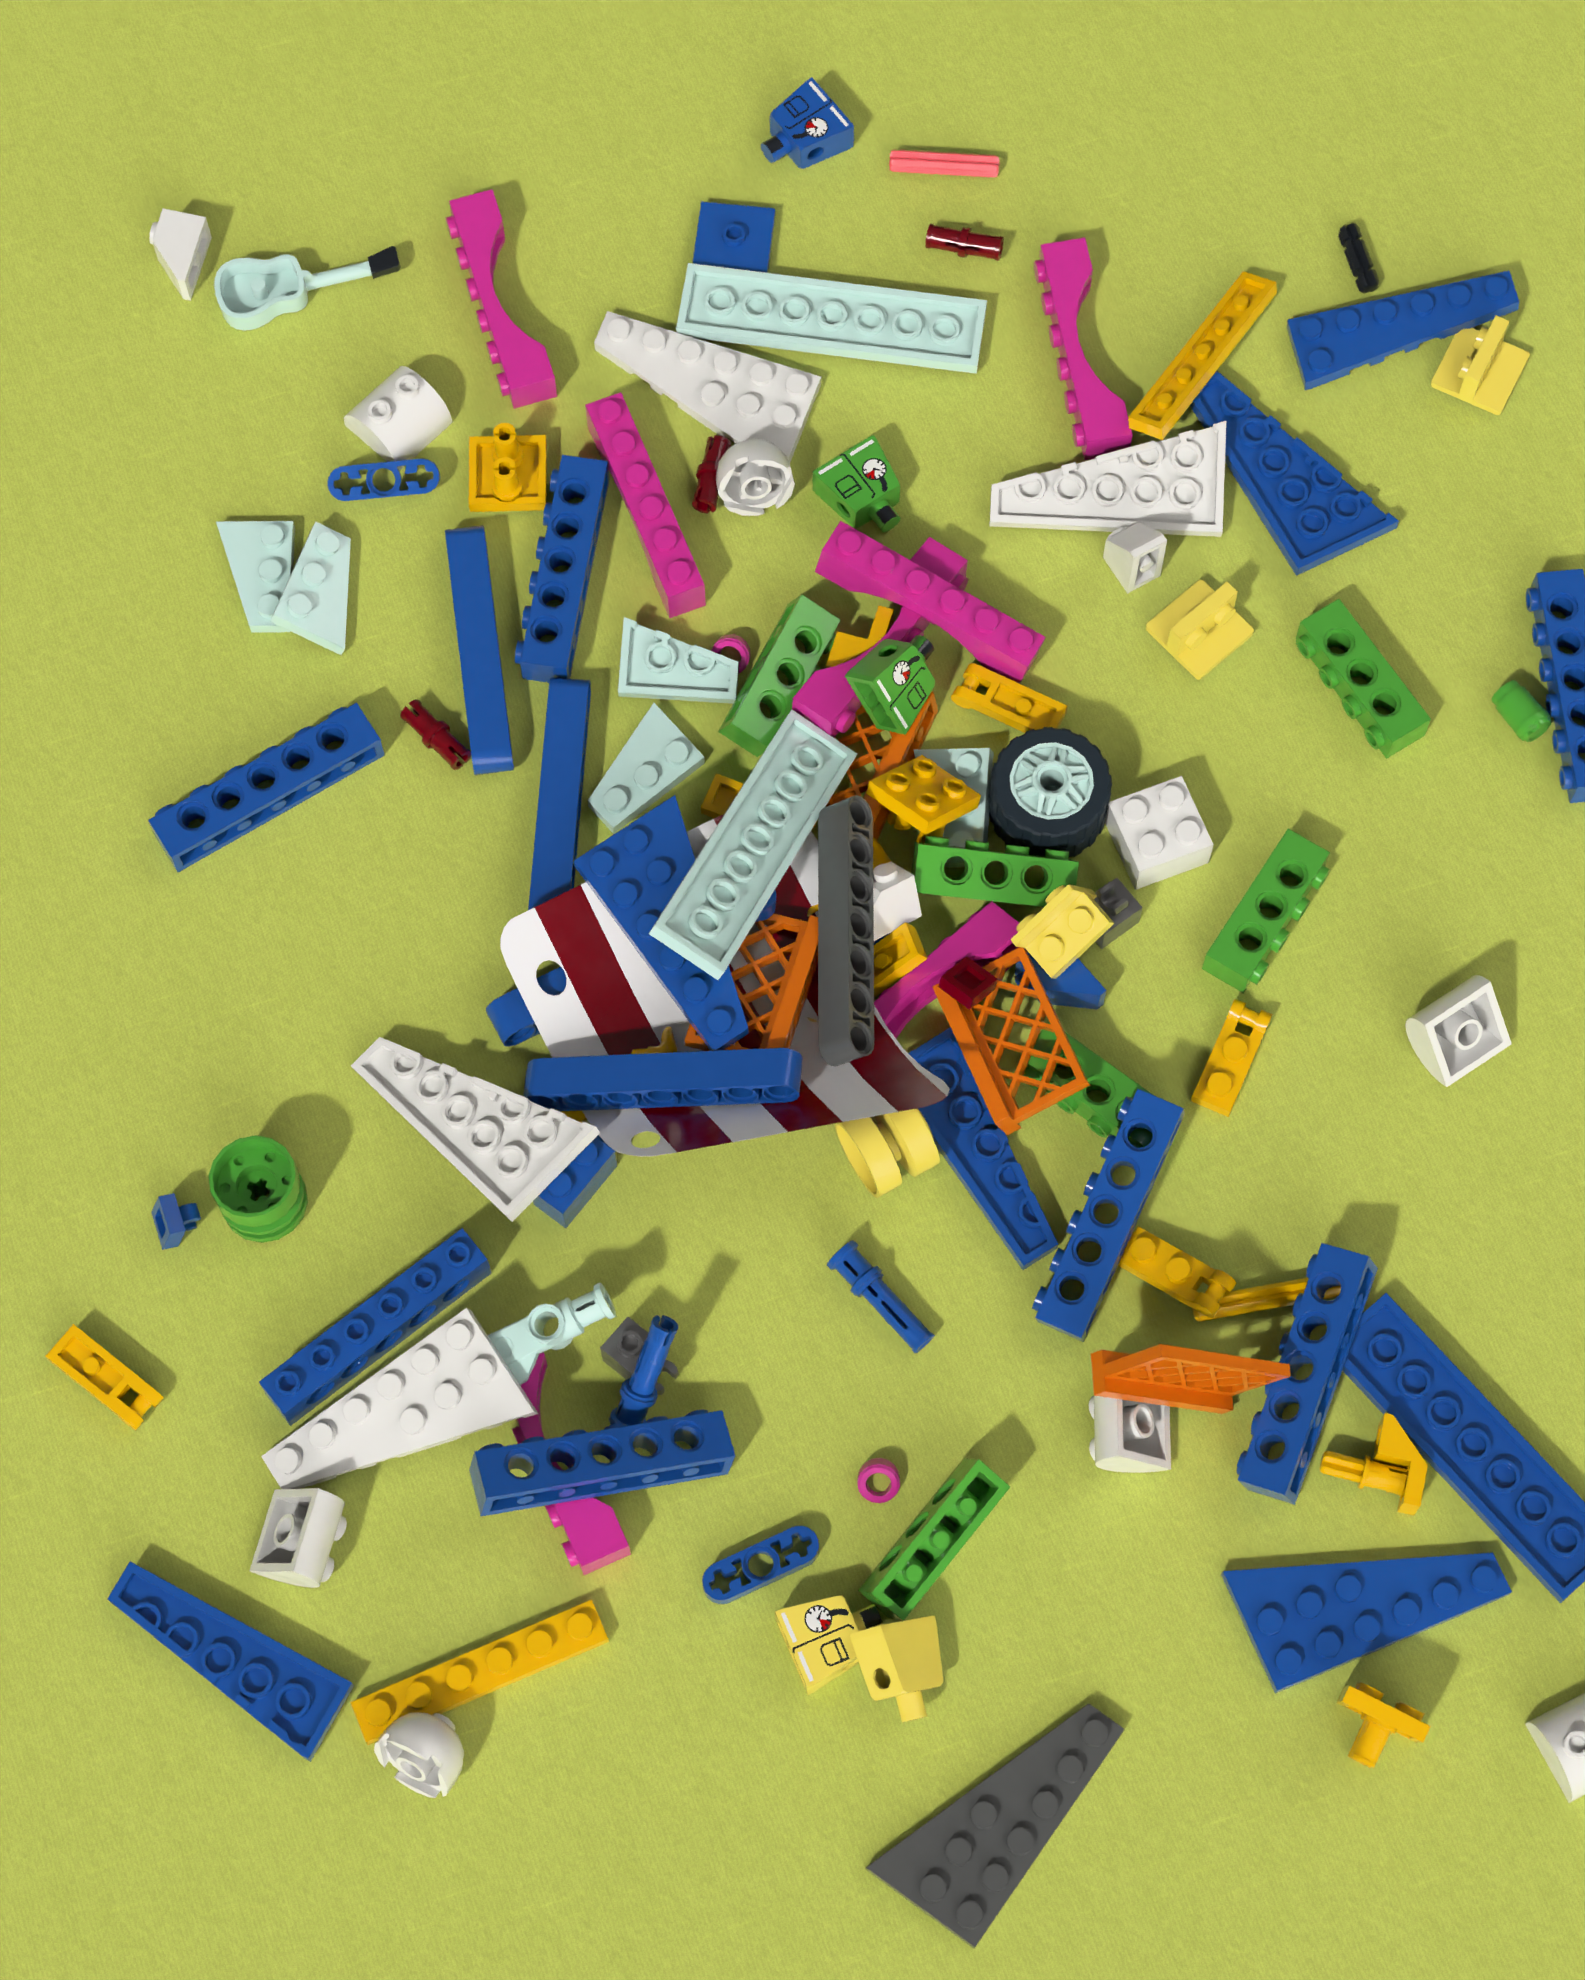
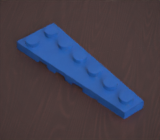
M1504 271L1288 319L1287 331L1304 388L1309 390L1349 375L1350 370L1368 363L1370 366L1381 363L1386 356L1402 350L1405 353L1419 348L1420 343L1433 338L1441 340L1457 334L1460 330L1470 329L1491 321L1495 315L1501 317L1517 311L1519 308V298L1510 271Z
M950 1027L908 1053L923 1068L943 1080L950 1089L947 1097L942 1101L918 1109L929 1125L936 1147L1021 1269L1025 1270L1058 1248V1242L1035 1194L1030 1190L1028 1180L1008 1144L1006 1134L994 1123Z
M132 1562L128 1563L107 1598L110 1603L310 1762L354 1687L353 1683Z

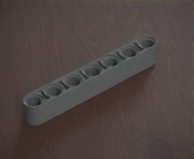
M858 795L823 808L818 818V1045L824 1061L834 1067L871 1054L874 1049L873 815L867 801Z

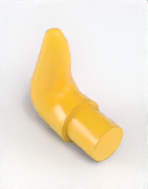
M667 1026L662 1031L659 1046L633 1049L631 1054L677 1052L672 1028Z

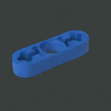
M424 458L348 465L334 469L328 477L327 484L331 495L341 501L425 494L437 487L440 481V471L434 462ZM418 465H425L426 471L433 472V479L427 481V487H420L419 481L415 480L406 481L408 490L400 489L402 476L398 466H406L405 474L417 472ZM386 468L394 474L395 484L389 491H381L375 487L373 475L378 469ZM360 470H368L366 484L370 493L363 494V486H354L350 488V494L345 495L342 488L335 487V481L341 479L342 472H348L350 479L362 478Z
M794 1526L710 1565L704 1572L702 1579L705 1595L716 1604H728L810 1566L816 1560L819 1553V1541L816 1534L808 1527ZM795 1537H799L802 1542L810 1541L811 1544L807 1547L806 1556L800 1557L798 1552H793L785 1556V1562L788 1565L783 1568L780 1567L779 1555L772 1547L779 1544L781 1553L793 1547L792 1539ZM766 1554L772 1559L774 1565L768 1575L756 1576L751 1573L748 1563L754 1555ZM741 1563L743 1575L749 1584L742 1586L741 1578L739 1577L729 1583L730 1591L723 1594L719 1588L711 1589L710 1586L715 1583L714 1575L721 1573L724 1578H729L737 1574V1569L733 1565Z

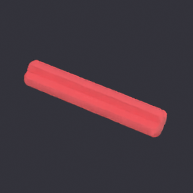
M893 149L890 152L889 168L892 172L995 178L999 173V157L997 155Z

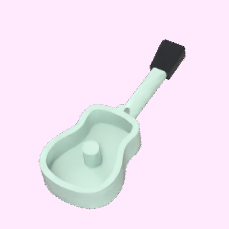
M395 246L386 248L368 257L366 262L311 274L308 270H302L297 259L292 255H280L268 260L237 258L226 262L218 269L214 281L215 295L223 317L231 327L238 330H253L267 324L281 314L294 313L304 309L308 302L307 291L368 276H372L374 279L398 272L401 267Z

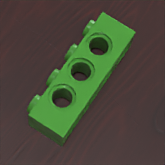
M802 594L786 606L718 732L756 757L763 754L782 722L792 710L793 697L813 673L821 669L817 663L822 653L826 655L831 650L836 637L834 631L840 619ZM795 638L804 644L805 653L797 649ZM778 670L787 676L788 686L781 683L778 679ZM760 702L769 707L771 712L770 718L761 712Z
M1340 599L1300 621L1296 635V644L1300 653L1306 659L1311 658L1319 669V676L1327 688H1333L1342 699L1341 703L1344 711L1351 719H1357L1363 727L1365 737L1372 748L1375 750L1379 749L1387 759L1425 736L1431 718ZM1329 647H1339L1345 653L1335 654L1329 650ZM1356 676L1362 677L1368 683L1358 684L1351 678ZM1384 707L1388 709L1391 714H1380L1374 708Z
M1287 829L1206 953L1202 969L1243 994L1251 982L1258 985L1269 967V964L1265 962L1271 950L1278 953L1290 932L1285 930L1291 919L1298 922L1310 903V900L1306 899L1307 894L1312 887L1319 890L1326 880L1330 869L1325 867L1330 852L1294 831ZM1285 876L1293 877L1298 881L1299 885L1287 886L1280 878ZM1272 908L1279 916L1268 918L1260 912V909ZM1243 939L1253 940L1257 943L1258 948L1254 950L1245 949L1239 941Z
M926 836L925 843L915 842L911 874L915 878L917 893L1045 907L1047 905L1045 899L1057 887L1061 885L1066 887L1069 884L1076 886L1079 862L1069 859L1068 851L1045 849V856L1029 855L1030 847L1005 845V852L989 850L990 843L966 840L965 847L949 846L950 838ZM954 856L961 857L965 864L964 872L957 878H948L944 872L946 861ZM992 861H1000L1004 866V876L998 882L989 883L984 876L985 867ZM1033 865L1041 866L1044 871L1042 883L1036 887H1028L1024 880L1026 870Z
M1042 1029L1033 1049L1051 1054L1057 1039L1055 1033ZM1066 1033L1090 1086L1056 1104L1069 1114L1076 1112L1086 1119L1088 1127L1097 1135L1103 1138H1107L1109 1134L1116 1136L1122 1124V1121L1117 1119V1116L1126 1096L1133 1098L1137 1088L1149 1094L1152 1093ZM1062 1050L1059 1057L1066 1058ZM1030 1056L1023 1076L1041 1081L1048 1060ZM1057 1063L1055 1069L1065 1065ZM1053 1072L1050 1084L1061 1087L1076 1079L1074 1075L1071 1078L1063 1079ZM1029 1085L1030 1087L1038 1090V1087ZM1092 1090H1100L1106 1094L1108 1099L1100 1103L1093 1102L1088 1098L1087 1093ZM1138 1128L1130 1134L1129 1142L1134 1147L1142 1148L1151 1142L1153 1135L1145 1128Z
M964 1458L858 1591L888 1618L904 1621L1009 1490L1010 1486L980 1459Z

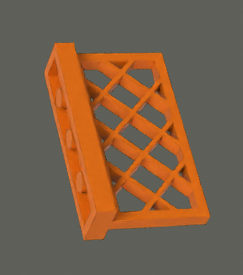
M931 691L905 735L889 731L891 740L887 746L872 751L867 738L884 730L877 729L875 725L862 729L857 715L866 712L863 705L856 711L854 719L858 731L838 739L845 746L862 740L868 754L854 759L846 772L852 787L832 795L826 807L855 795L861 796V793L866 791L863 798L871 808L873 815V838L877 840L887 821L890 810L867 795L870 780L856 785L851 771L872 762L876 770L872 778L874 779L915 759L914 750L921 749L938 713L933 691Z
M773 913L770 918L755 922L759 931L746 936L738 949L746 960L747 965L732 971L731 974L733 981H736L753 972L761 984V987L742 995L734 982L741 1006L750 1020L747 1022L748 1030L750 1032L756 1029L762 1039L759 1049H790L818 965V917L810 915L807 922ZM783 929L798 933L795 942L781 949L772 937L773 934ZM765 938L773 952L754 961L746 947ZM791 954L790 959H789V962H788L787 959H786V956H788V955ZM779 960L785 970V974L768 983L760 969ZM779 989L778 994L776 996L774 991ZM767 994L774 1005L773 1009L756 1017L748 1003ZM768 1023L766 1030H764L762 1025ZM690 1024L684 1040L685 1046L710 1051L701 1037L697 1036L698 1033ZM737 1041L725 1050H743L749 1048L741 1047L740 1043Z
M1018 947L982 967L998 979L995 990L986 997L983 1005L977 1004L969 1010L938 987L939 983L932 987L994 1123L1006 1135L1021 1129L1019 1123L1090 1086L1026 949ZM1021 961L1025 971L1020 985L1017 986L1003 982L1002 979L1006 969ZM1030 982H1031V984H1032L1034 990L1028 989V986H1029V983H1030ZM999 988L1016 992L1009 1012L992 1008ZM1025 995L1037 998L1041 1003L1035 1020L1018 1015ZM974 1010L980 1012V1015H979L978 1018H977V1016H976ZM989 1014L1006 1019L999 1039L986 1036L983 1031ZM1046 1016L1050 1024L1044 1023V1019ZM1015 1022L1032 1026L1025 1046L1007 1042ZM1041 1029L1054 1032L1057 1037L1051 1054L1033 1049ZM990 1044L996 1045L994 1053L992 1051ZM1005 1048L1022 1053L1015 1073L1001 1070L999 1066ZM1062 1050L1066 1058L1059 1057ZM1030 1056L1048 1060L1041 1081L1023 1076ZM1057 1063L1071 1067L1076 1079L1061 1087L1050 1084ZM1005 1078L1012 1080L1010 1087ZM1020 1083L1038 1087L1033 1102L1019 1108L1015 1096Z
M1159 1344L1133 1354L1099 1350L1091 1353L1094 1396L1218 1414L1234 1410L1232 1396L1291 1377L1290 1364Z

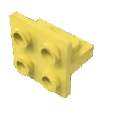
M1495 315L1489 329L1482 326L1480 331L1470 328L1460 330L1455 334L1431 381V386L1495 415H1500L1529 359L1530 353L1503 341L1510 321Z
M1198 580L1146 625V631L1198 680L1203 678L1253 635L1254 629L1234 608L1238 594L1234 587L1225 582L1214 591L1204 580Z
M1070 884L1066 887L1061 885L1045 899L1047 905L1037 915L1032 913L1017 925L1016 930L1018 933L1011 941L1016 947L1026 948L1051 978L1057 979L1114 922L1096 903L1094 899L1097 895L1092 889Z

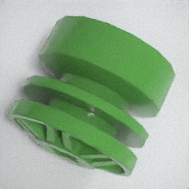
M256 1135L239 1138L225 1146L213 1160L208 1176L210 1192L231 1230L245 1240L260 1243L279 1240L292 1232L304 1218L308 1204L305 1183L286 1147L274 1139Z

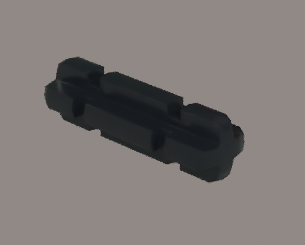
M1355 223L1344 225L1340 228L1338 237L1341 245L1346 248L1344 253L1352 274L1358 278L1355 280L1358 290L1363 294L1373 292L1378 289L1379 278L1376 271L1371 269L1374 265L1364 240L1360 239L1362 237L1360 228Z

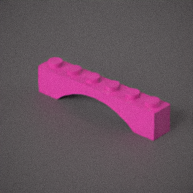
M490 189L450 200L451 216L445 217L451 239L458 238L461 246L455 248L461 270L468 269L471 277L466 279L471 301L478 300L481 307L480 310L476 311V316L481 332H489L491 341L486 342L492 365L499 363L502 372L496 374L502 396H510L513 409L557 397L555 376L545 346L529 337L512 322L501 307L494 291V270L498 255L505 242L503 220L493 190Z
M1079 238L1041 244L1039 260L1034 261V274L1036 282L1043 283L1045 292L1041 293L1042 308L1045 316H1051L1053 324L1049 325L1050 343L1052 348L1058 347L1060 358L1056 360L1058 377L1060 381L1066 380L1068 391L1064 392L1065 407L1068 414H1074L1076 424H1072L1073 441L1075 447L1082 448L1085 461L1095 459L1096 456L1131 447L1133 434L1129 428L1125 401L1110 391L1095 375L1085 359L1078 339L1076 319L1081 305L1090 291L1093 273L1086 239Z
M620 392L586 404L589 432L601 459L608 461L609 472L631 516L656 588L669 618L706 606L705 584L622 393Z
M842 521L839 522L821 551L815 569L816 573L848 591L881 597L922 615L958 640L984 668L1021 684L1036 659L1046 638Z
M931 537L924 542L910 559L962 590H965L969 579L966 577L968 560ZM902 606L898 618L888 633L872 648L858 657L837 666L816 670L793 697L792 710L833 738L839 732L845 733L852 725L856 711L862 705L845 678L846 673L882 640L893 639L910 643L916 635L923 636V631L930 623L935 624L922 615Z
M991 901L981 911L975 912L968 922L952 936L943 939L938 948L927 956L928 959L907 973L892 987L885 989L874 1002V1005L894 1037L897 1039L905 1025L923 1007L937 998L932 987L940 982L941 976L963 958L967 956L983 967L1018 948L1011 939L1018 933L1016 927L1019 922Z
M544 1352L539 1354L528 1380L521 1385L539 1414L516 1419L519 1426L512 1428V1432L517 1444L531 1437H544L540 1415L542 1383L548 1366ZM557 1462L552 1463L555 1468L562 1470ZM595 1498L545 1506L554 1529L563 1526L568 1541L561 1543L570 1566L573 1567L579 1564L583 1575L631 1555L628 1542L611 1506Z

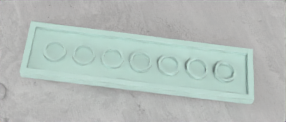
M688 263L676 332L697 339L977 374L987 300Z
M791 710L649 934L719 980L818 820L820 811L826 807L851 766L857 753L794 710Z

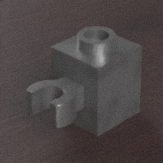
M1118 878L1108 882L1095 893L1097 897L1094 900L1114 922L1095 941L1101 949L1140 921L1142 906Z
M627 1316L600 1347L603 1361L624 1379H628L634 1372L648 1332ZM665 1360L661 1372H667L676 1379L679 1375L677 1367L672 1362ZM656 1382L657 1394L662 1395L665 1392L664 1387Z

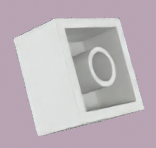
M1182 776L1109 802L1105 824L1135 890L1209 863L1214 844Z

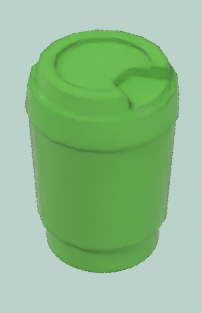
M1516 680L1503 685L1491 699L1497 711L1522 741L1532 742L1551 726V717L1547 710Z

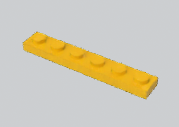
M1243 271L1129 415V428L1163 440L1277 294L1276 282Z
M591 1599L350 1703L367 1745L377 1742L384 1730L393 1721L408 1713L442 1714L609 1642Z

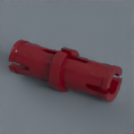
M930 224L927 230L925 247L956 252L958 257L966 258L967 255H973L1000 261L1004 237L975 233L969 227H963L962 230Z
M714 435V438L710 436L707 439L704 459L697 468L696 477L698 484L692 501V507L701 513L708 514L710 511L713 513L717 508L719 494L716 485V470L722 455L731 447L730 440L723 436Z
M418 699L409 703L418 716H415L405 706L401 711L400 718L406 721L422 737L421 741L428 749L433 748L453 770L463 767L459 762V758L454 753L465 763L468 762L471 757V751L449 732L450 727L445 721H438Z

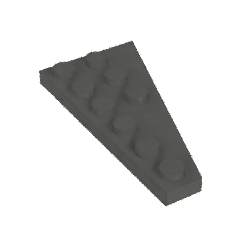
M1087 1704L867 1866L866 1870L975 1949L1125 1729L1090 1704Z

